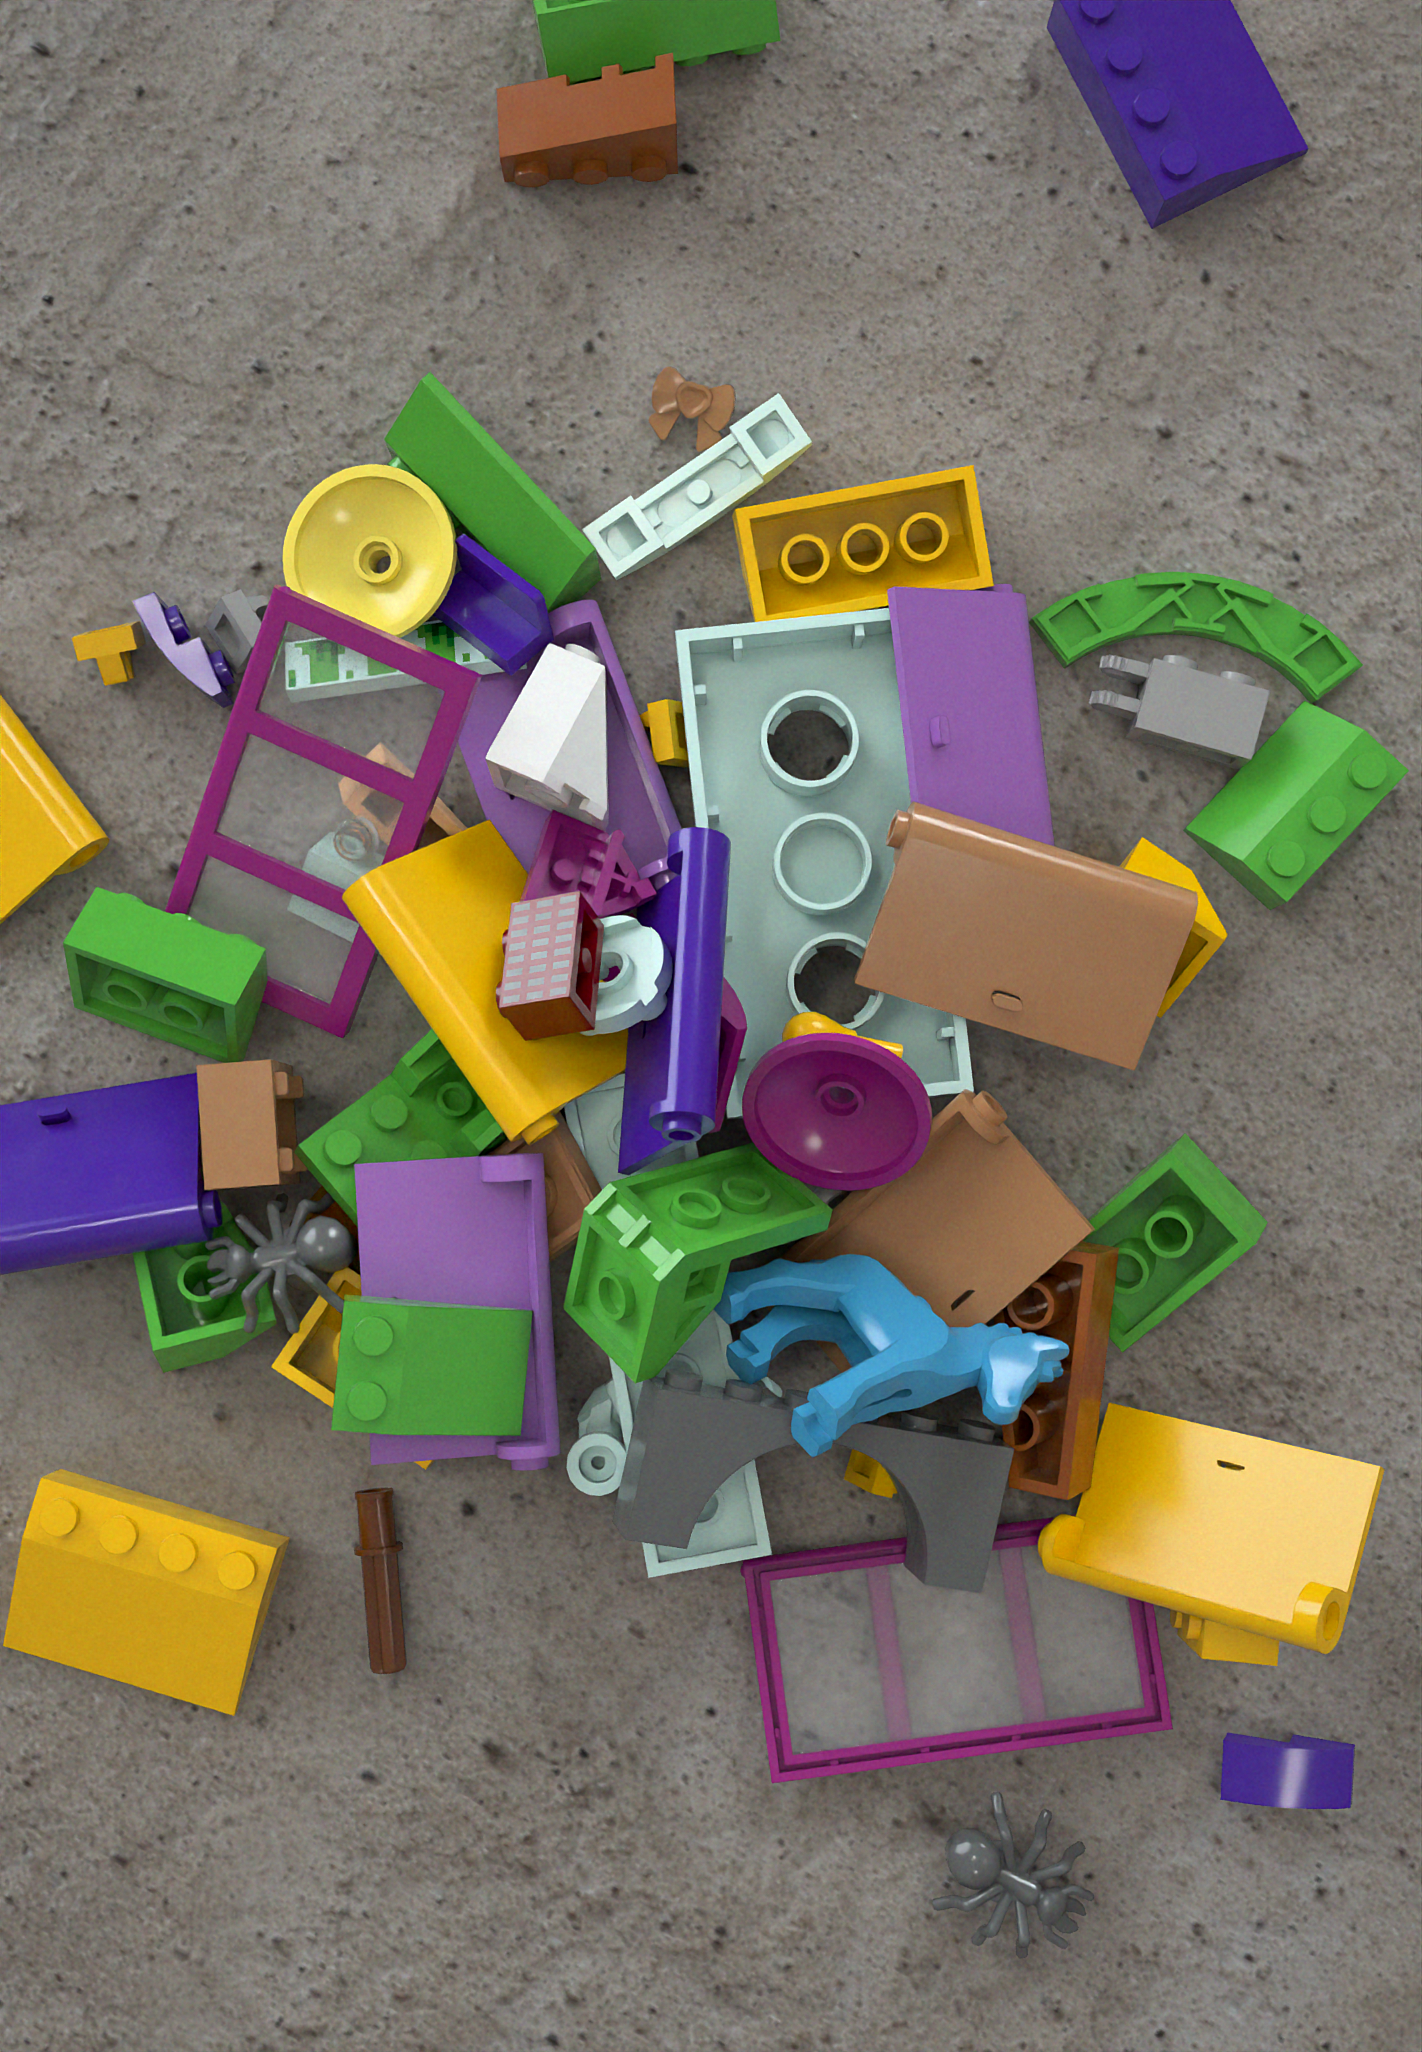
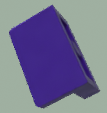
M462 534L455 540L461 570L453 576L445 598L433 615L512 676L554 640L545 598L538 589L467 535Z

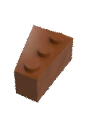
M673 53L655 56L656 68L623 75L622 66L615 64L601 67L602 79L570 85V78L567 75H561L497 88L499 157L504 182H515L523 187H540L546 185L549 180L573 179L580 184L593 185L606 181L608 177L632 176L637 181L653 182L663 179L667 174H678Z

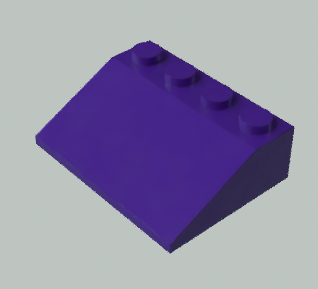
M1054 0L1046 28L1151 229L1307 153L1309 148L1231 0Z

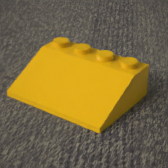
M59 1469L41 1477L22 1536L3 1646L234 1716L238 1710L290 1538Z

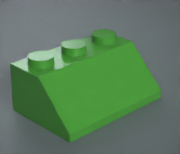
M1304 701L1255 752L1252 760L1241 767L1183 831L1265 907L1272 910L1288 902L1409 770L1364 729Z
M96 887L63 942L74 1008L223 1063L243 1062L268 981L266 948L258 946L253 940L244 935H228L203 926L189 915L182 913L170 914L146 905L134 895L128 893L116 894Z

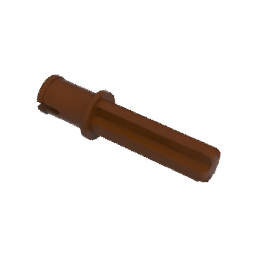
M388 1487L355 1492L360 1545L354 1548V1555L361 1556L370 1669L376 1674L399 1672L404 1670L407 1664L397 1552L403 1550V1542L396 1541L392 1500L394 1494L393 1488Z

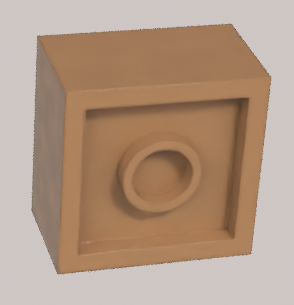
M271 1059L196 1065L204 1190H230L300 1184V1172L307 1171L308 1168L294 1153L298 1146L295 1099L304 1097V1082L301 1076H293V1066Z

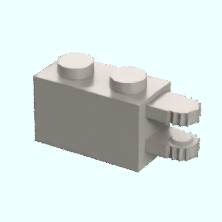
M1109 654L1102 656L1098 669L1109 677L1139 684L1136 699L1109 690L1092 691L1089 704L1096 710L1129 719L1130 722L1125 738L1239 770L1252 760L1270 691L1255 687V679L1241 673L1224 671L1220 673V676L1199 671L1197 670L1198 664L1195 661L1181 656L1165 655L1163 660L1154 658L1150 664Z

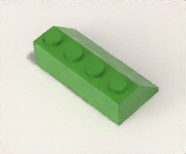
M532 0L548 78L567 75L570 78V85L594 81L595 77L602 76L601 67L620 64L623 68V75L652 69V66H655V56L673 53V62L679 66H694L707 61L711 54L732 50L737 55H749L764 50L767 43L781 41L776 0Z
M431 372L423 377L384 438L393 458L387 463V466L409 472L429 486L445 505L454 529L458 528L463 534L467 535L538 589L545 598L548 614L561 606L578 601L601 580L596 548Z

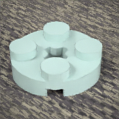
M618 915L600 919L604 924L599 981L608 977L609 968L613 966H618L621 971L613 980L606 983L599 982L595 1030L580 1032L583 1035L593 1036L624 1030L641 1020L648 1021L656 1018L667 1005L665 992L670 986L673 973L670 951L659 934L651 926L650 928L641 926L636 918Z

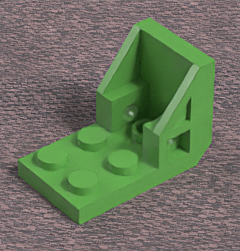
M431 1029L399 1060L388 1077L300 1143L294 1153L358 1227L354 1164L485 1156L505 1140L507 1136L433 1029Z
M754 1143L609 1182L584 1208L563 1309L635 1384L654 1378L721 1301L731 1260L828 1229L833 1209L799 1179L786 1174L773 1165L758 1150Z

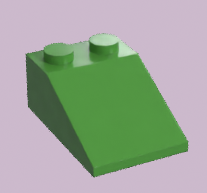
M1186 1133L1142 1169L1087 1219L1095 1230L1083 1242L1119 1248L1109 1330L1111 1341L1123 1353L1253 1247L1268 1224Z
M344 1294L331 1430L389 1435L521 1436L533 1311L529 1309Z

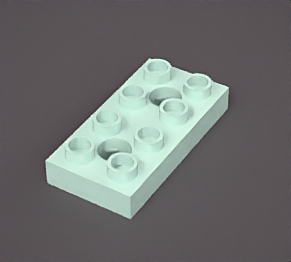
M889 608L675 630L695 827L717 830L725 834L731 841L724 977L742 1004L747 1021V1031L726 1106L727 1120L743 1118L742 1097L749 1074L765 1053L782 1043V1032L785 1024L792 1016L802 1012H811L804 1002L799 1003L794 989V974L800 975L806 962L818 953L816 949L826 946L845 947L846 951L862 959L895 866L893 860L894 848L886 846L887 833L896 810L906 812L911 804ZM814 710L831 717L846 735L849 756L843 755L837 768L824 779L806 781L795 778L786 773L777 762H774L770 755L767 743L769 734L774 735L781 721L793 712ZM875 990V995H870L864 1008L853 1016L855 1021L842 1024L843 1027L855 1030L858 1036L902 1044V1060L919 1077L929 1098L959 1095L964 1089L974 1092L966 1018Z

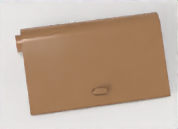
M913 801L906 812L896 810L886 838V846L894 848L893 860L895 866L855 975L854 983L1135 1071L1193 926L1198 906L1197 892ZM994 991H1002L1011 995H1015L1019 997V999L1004 994L995 993Z
M964 1089L932 1119L927 1146L917 1163L909 1171L884 1185L863 1190H853L833 1209L827 1230L801 1238L779 1259L805 1263L811 1259L827 1260L846 1254L869 1256L879 1261L898 1277L915 1296L924 1298L929 1303L933 1313L940 1317L949 1327H971L977 1323H984L986 1325L1090 1235L1095 1228L1003 1123L1008 1117L1002 1106L986 1091L982 1090L976 1095L972 1091ZM957 1301V1308L955 1309L954 1304ZM775 1305L766 1307L769 1311H771ZM816 1341L841 1373L852 1368L836 1343Z

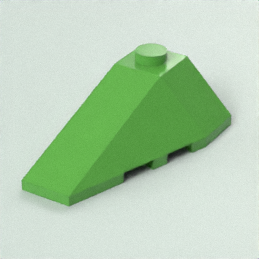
M201 1169V1176L204 1180L203 1171ZM221 1202L223 1221L221 1226L214 1227L212 1239L228 1236L236 1245L243 1246L249 1253H253L255 1250L245 1239L225 1204ZM207 1241L132 1253L152 1350L163 1373L223 1358L277 1324L268 1282H266L255 1297L259 1311L255 1331L251 1334L244 1331L243 1326L247 1314L241 1294L259 1273L250 1275L244 1283L239 1284L233 1293L218 1299L210 1298L209 1292L217 1287L212 1286L208 1280L224 1271L213 1273L207 1268V1263L215 1251L228 1250L227 1247L208 1250L205 1246Z

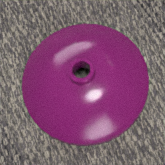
M813 1033L791 1038L776 1045L765 1053L751 1070L742 1097V1114L745 1127L758 1150L781 1171L802 1182L821 1188L846 1191L863 1190L881 1186L899 1178L909 1171L922 1156L931 1131L932 1109L930 1099L916 1073L907 1063L888 1049L869 1040L847 1034Z

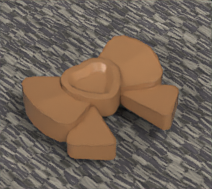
M666 367L657 376L653 385L652 406L656 413L649 417V423L661 440H666L681 412L686 418L692 419L698 416L696 449L698 452L704 451L723 439L719 430L727 426L735 411V389L729 384L709 388L706 385L687 381L676 368Z

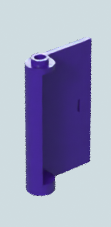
M690 827L672 833L668 839L667 866L678 875L658 889L656 896L652 900L637 907L636 919L640 925L648 928L651 926L669 949L672 957L673 973L670 986L665 992L667 1005L663 1012L652 1020H641L635 1025L628 1027L618 1173L631 1175L687 1143L700 1140L702 1135L713 1130L715 1127L731 854L730 839L717 830Z
M197 1073L0 1105V1275L210 1241L213 1238L214 1227L222 1225V1206L218 1192L216 1190H204V1180L201 1176V1129Z

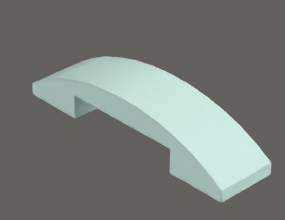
M779 393L730 426L731 434L635 500L632 496H629L582 529L616 580L661 557L720 519L766 485L812 446L811 439Z

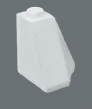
M549 643L493 741L485 760L496 788L550 811L554 809L605 831L609 823L607 681L605 666L599 664V657L586 648L575 644H567L565 649Z

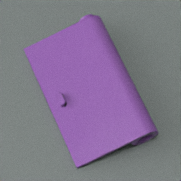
M995 584L992 587L978 589L977 591L896 586L887 589L911 803L913 801L1055 846L1026 596L1022 593H1014L1013 587L1010 584Z
M590 599L572 602L548 614L554 636L551 644L565 649L567 644H575L586 648L599 657V664L605 666L607 681L609 823L605 832L610 836L613 831L621 829L625 836L622 846L637 870L640 880L648 877L655 891H657L678 875L667 866V850L669 836L682 828L658 763H656L653 756L652 747L597 601ZM547 646L527 662V669H520L512 676L506 672L482 676L458 740L486 821L490 819L527 873H529L545 820L551 811L496 788L485 758ZM439 689L441 697L443 699L445 691Z
M543 1153L354 1164L362 1296L529 1309L533 1311L521 1436L389 1435L369 1433L371 1465L497 1455L500 1459L511 1460L512 1470H537L548 1467V1457L558 1455L561 1452Z

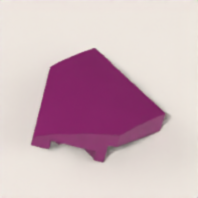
M553 809L545 820L520 902L580 891L599 919L623 915L652 900L657 893L648 877L640 880L637 870L622 846L625 836L621 829L613 831L609 836L603 830Z

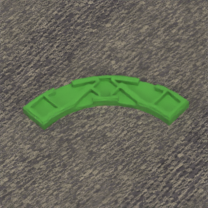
M1187 572L1143 573L1132 578L1115 580L1102 585H1093L1057 601L1032 617L1029 622L1064 669L1092 652L1124 640L1153 635L1196 636L1219 641L1259 658L1280 672L1311 704L1363 666L1338 637L1309 614H1302L1292 606L1274 598V594L1237 580L1209 574Z

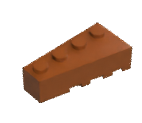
M1081 1241L994 1317V1325L1005 1323L1009 1328L1019 1327L1022 1330V1334L1031 1332L1038 1336L1054 1338L1064 1342L1069 1347L1068 1356L1060 1360L1061 1367L1064 1370L1063 1374L1060 1377H1055L1052 1382H1040L1033 1394L1022 1404L1018 1418L1010 1424L1002 1425L1004 1442L1014 1448L1008 1475L1009 1488L1069 1500L1091 1487L1118 1263V1247Z

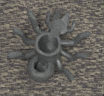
M282 1193L277 1195L276 1200L267 1201L266 1213L273 1236L271 1242L267 1240L245 1214L240 1213L236 1216V1224L258 1246L253 1253H249L243 1246L236 1245L228 1236L206 1242L205 1246L208 1250L221 1247L228 1248V1250L215 1251L208 1260L207 1268L211 1272L224 1271L208 1280L212 1286L217 1287L209 1292L211 1299H218L233 1293L239 1284L244 1283L250 1275L259 1273L241 1294L247 1314L243 1326L245 1332L251 1334L255 1331L259 1318V1311L255 1302L256 1294L275 1272L273 1297L284 1315L287 1330L291 1334L298 1333L300 1327L296 1311L287 1296V1283L300 1291L314 1289L338 1312L343 1313L344 1300L331 1290L324 1281L330 1272L344 1269L353 1262L358 1249L356 1238L344 1225L334 1218L319 1216L304 1224L309 1213L321 1214L335 1202L329 1193L325 1194L319 1201L303 1199L299 1202L291 1226L284 1230L280 1213L285 1212L287 1208L288 1196Z
M993 1792L990 1797L1001 1840L992 1841L988 1835L975 1829H961L952 1834L945 1847V1859L948 1867L959 1884L969 1889L980 1891L966 1898L958 1895L935 1898L932 1901V1906L937 1911L957 1908L964 1912H970L989 1900L996 1902L997 1905L988 1924L980 1926L971 1937L972 1943L980 1946L986 1938H993L998 1934L1010 1903L1015 1901L1018 1933L1016 1955L1019 1958H1026L1028 1946L1031 1942L1026 1906L1033 1905L1037 1908V1914L1042 1921L1045 1938L1056 1946L1066 1949L1068 1947L1067 1941L1052 1932L1051 1926L1053 1925L1060 1932L1067 1934L1077 1931L1079 1928L1077 1923L1069 1918L1066 1912H1074L1085 1916L1086 1911L1083 1904L1079 1900L1070 1897V1895H1077L1085 1900L1092 1901L1094 1894L1076 1884H1069L1062 1888L1056 1886L1046 1889L1040 1882L1067 1874L1071 1870L1074 1860L1083 1854L1086 1848L1083 1842L1077 1841L1065 1850L1059 1862L1029 1873L1028 1870L1046 1847L1047 1828L1052 1819V1813L1047 1809L1041 1811L1035 1825L1034 1840L1025 1855L1021 1857L1013 1844L1012 1832L1007 1819L1002 1794Z

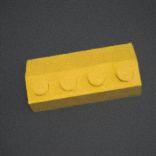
M974 465L737 508L732 515L742 573L754 622L855 612L889 606L887 589L894 586L977 590L994 586Z

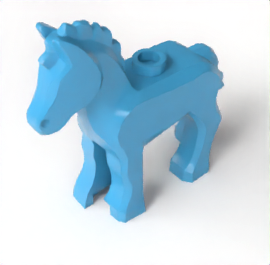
M846 1254L827 1260L811 1259L805 1263H796L778 1258L759 1268L728 1273L721 1301L714 1308L715 1312L729 1325L738 1320L743 1321L752 1310L775 1305L762 1321L751 1328L741 1331L740 1339L727 1345L726 1357L728 1365L742 1381L749 1384L767 1377L769 1364L774 1357L788 1345L797 1341L833 1342L838 1345L852 1368L821 1385L809 1389L807 1396L809 1402L793 1409L791 1422L792 1436L811 1457L831 1449L833 1440H837L851 1425L873 1421L889 1412L923 1407L940 1398L973 1386H977L981 1395L983 1414L994 1424H1010L1018 1418L1022 1404L1033 1394L1040 1382H1052L1055 1377H1060L1063 1374L1064 1370L1061 1367L1060 1360L1066 1358L1069 1354L1068 1345L1060 1340L1038 1336L1031 1332L1022 1334L1021 1328H1009L1005 1323H999L991 1327H987L984 1323H977L971 1327H949L940 1317L933 1313L932 1308L924 1298L915 1296L898 1277L879 1261L864 1255Z

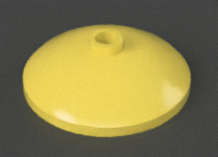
M379 464L360 465L344 469L331 475L314 487L296 509L289 523L283 546V572L286 585L293 591L401 638L417 629L434 614L450 588L457 562L454 525L445 505L437 494L409 472ZM385 556H390V567L384 573L378 574L376 569L378 561Z

